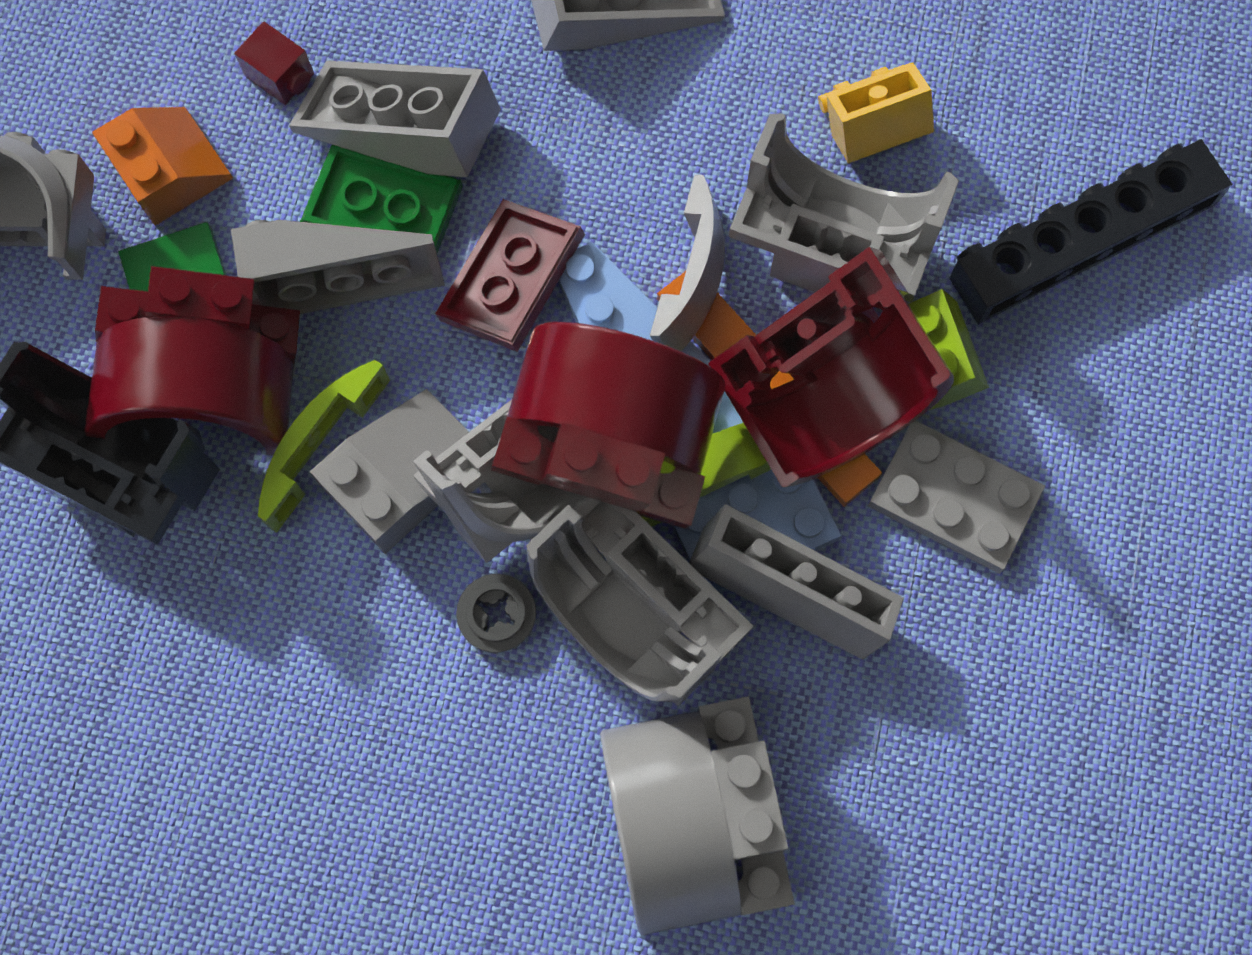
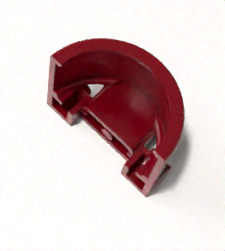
M870 246L829 275L830 282L756 336L746 335L708 363L724 379L725 393L782 487H791L818 478L882 444L931 409L944 397L954 382L951 370L903 297L908 294V291L883 252ZM874 307L880 308L882 310L880 317H878V315L876 314L875 310L873 309ZM779 371L790 374L794 379L776 388L771 389L770 387L772 378Z
M151 266L148 292L101 286L95 325L96 351L85 435L87 437L105 439V435L110 428L136 419H192L215 423L241 431L259 441L265 448L266 455L273 456L289 426L300 310L253 305L254 279L156 266Z
M547 322L540 324L532 331L491 471L536 485L541 483L636 511L640 516L686 529L692 526L705 476L701 475L724 395L725 381L717 371L704 362L677 349L640 336L582 323ZM538 426L559 428L554 443L539 434ZM663 460L675 467L671 473H660Z

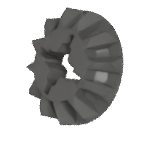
M505 574L485 575L469 584L460 596L456 611L457 623L465 639L476 649L494 654L517 649L531 635L537 615L535 602L529 589L518 579ZM508 596L505 612L514 624L512 625L508 622L505 624L498 621L486 632L489 617L479 604L481 603L486 607L490 605L496 608Z

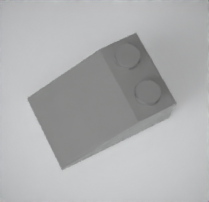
M425 389L348 437L316 465L310 473L321 488L386 554L438 507L413 475L419 470L413 460L426 450L436 458L469 433V431Z

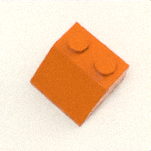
M186 107L131 108L92 131V134L154 226L233 179L231 173Z

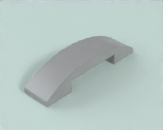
M694 174L684 210V215L695 240L680 295L661 294L650 333L652 341L682 351L692 340L709 313L718 291L724 266L725 237L722 220L704 175Z

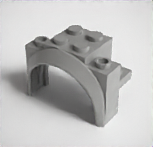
M781 113L770 114L750 160L747 188L730 227L729 237L774 253L770 276L812 292H817L830 282L829 275L870 246L883 252L908 291V294L903 297L906 301L912 303L959 180L952 173L946 171L934 189L920 193L886 191L851 181L828 171L803 155L788 138L786 116Z
M8 132L4 136L0 135V246H48V257L56 260L63 267V276L66 280H83L87 246H105L106 229L91 211L94 174L79 154L62 149L52 150L49 154H46L33 136L19 132Z
M512 399L436 458L426 450L413 460L419 470L413 475L419 486L447 514L461 538L486 563L513 542L528 539L531 541L567 505L576 512L590 499L589 497L542 483L536 485L491 471ZM538 426L539 434L554 443L559 428ZM477 488H479V490H480V492H481V493H472V492H473L475 489H477Z
M592 498L576 512L567 505L526 545L532 580L554 615L578 643L607 671L634 692L649 700L674 702L679 707L714 671L719 662L754 627L636 511ZM597 549L606 557V561H605V559L600 555V553L597 551Z

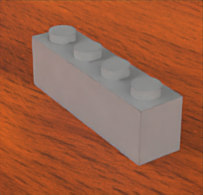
M727 504L704 526L689 561V564L703 577L862 660L890 641L904 597Z

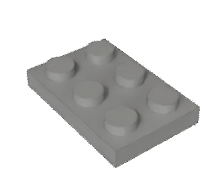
M915 420L907 429L868 507L1000 574L1005 569L1045 485Z

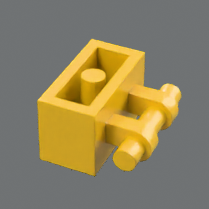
M913 62L890 70L887 67L879 68L871 72V77L852 84L848 81L841 82L833 86V91L818 96L821 111L823 113L828 112L831 136L848 164L934 132L932 91Z

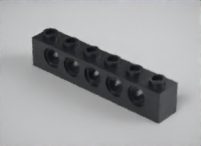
M1202 139L1186 147L1178 143L1161 153L1156 162L1146 167L1142 163L1135 164L1121 173L1117 181L1105 187L1102 183H1097L1078 196L1077 201L1065 207L1062 203H1057L1043 211L1038 216L1037 221L1025 227L1022 223L1010 226L997 237V241L985 247L981 243L968 247L957 256L958 261L949 279L976 323L980 324L1217 205L1232 186V183ZM1160 184L1169 186L1174 193L1166 191ZM1119 203L1129 205L1135 213L1124 210ZM1079 223L1090 225L1095 230V233L1086 232L1080 227ZM1038 243L1049 244L1056 253L1043 251ZM997 263L1009 264L1016 273L1007 274L1001 271Z

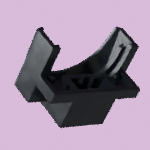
M14 342L0 363V404L7 409L0 420V464L32 480L51 495L133 537L137 534L158 545L181 505L195 511L220 470L204 453L205 447L199 430L180 419L177 421L173 418H144L115 425L107 431L105 439L87 437L85 435V424L92 377L27 342Z

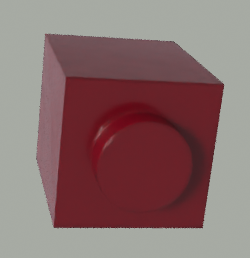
M265 21L234 52L244 76L284 105L295 95L301 94L307 88L311 77L314 75L306 51Z

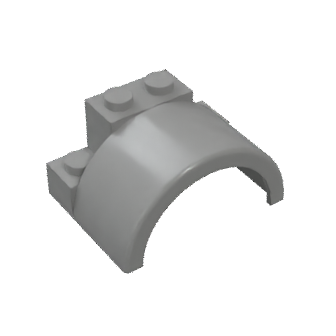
M749 696L699 706L698 711L601 731L600 739L637 930L640 935H648L795 905L783 853L784 850L788 849L765 740H758ZM708 739L715 741L718 747L717 750L711 752ZM742 859L743 876L738 881L734 860Z

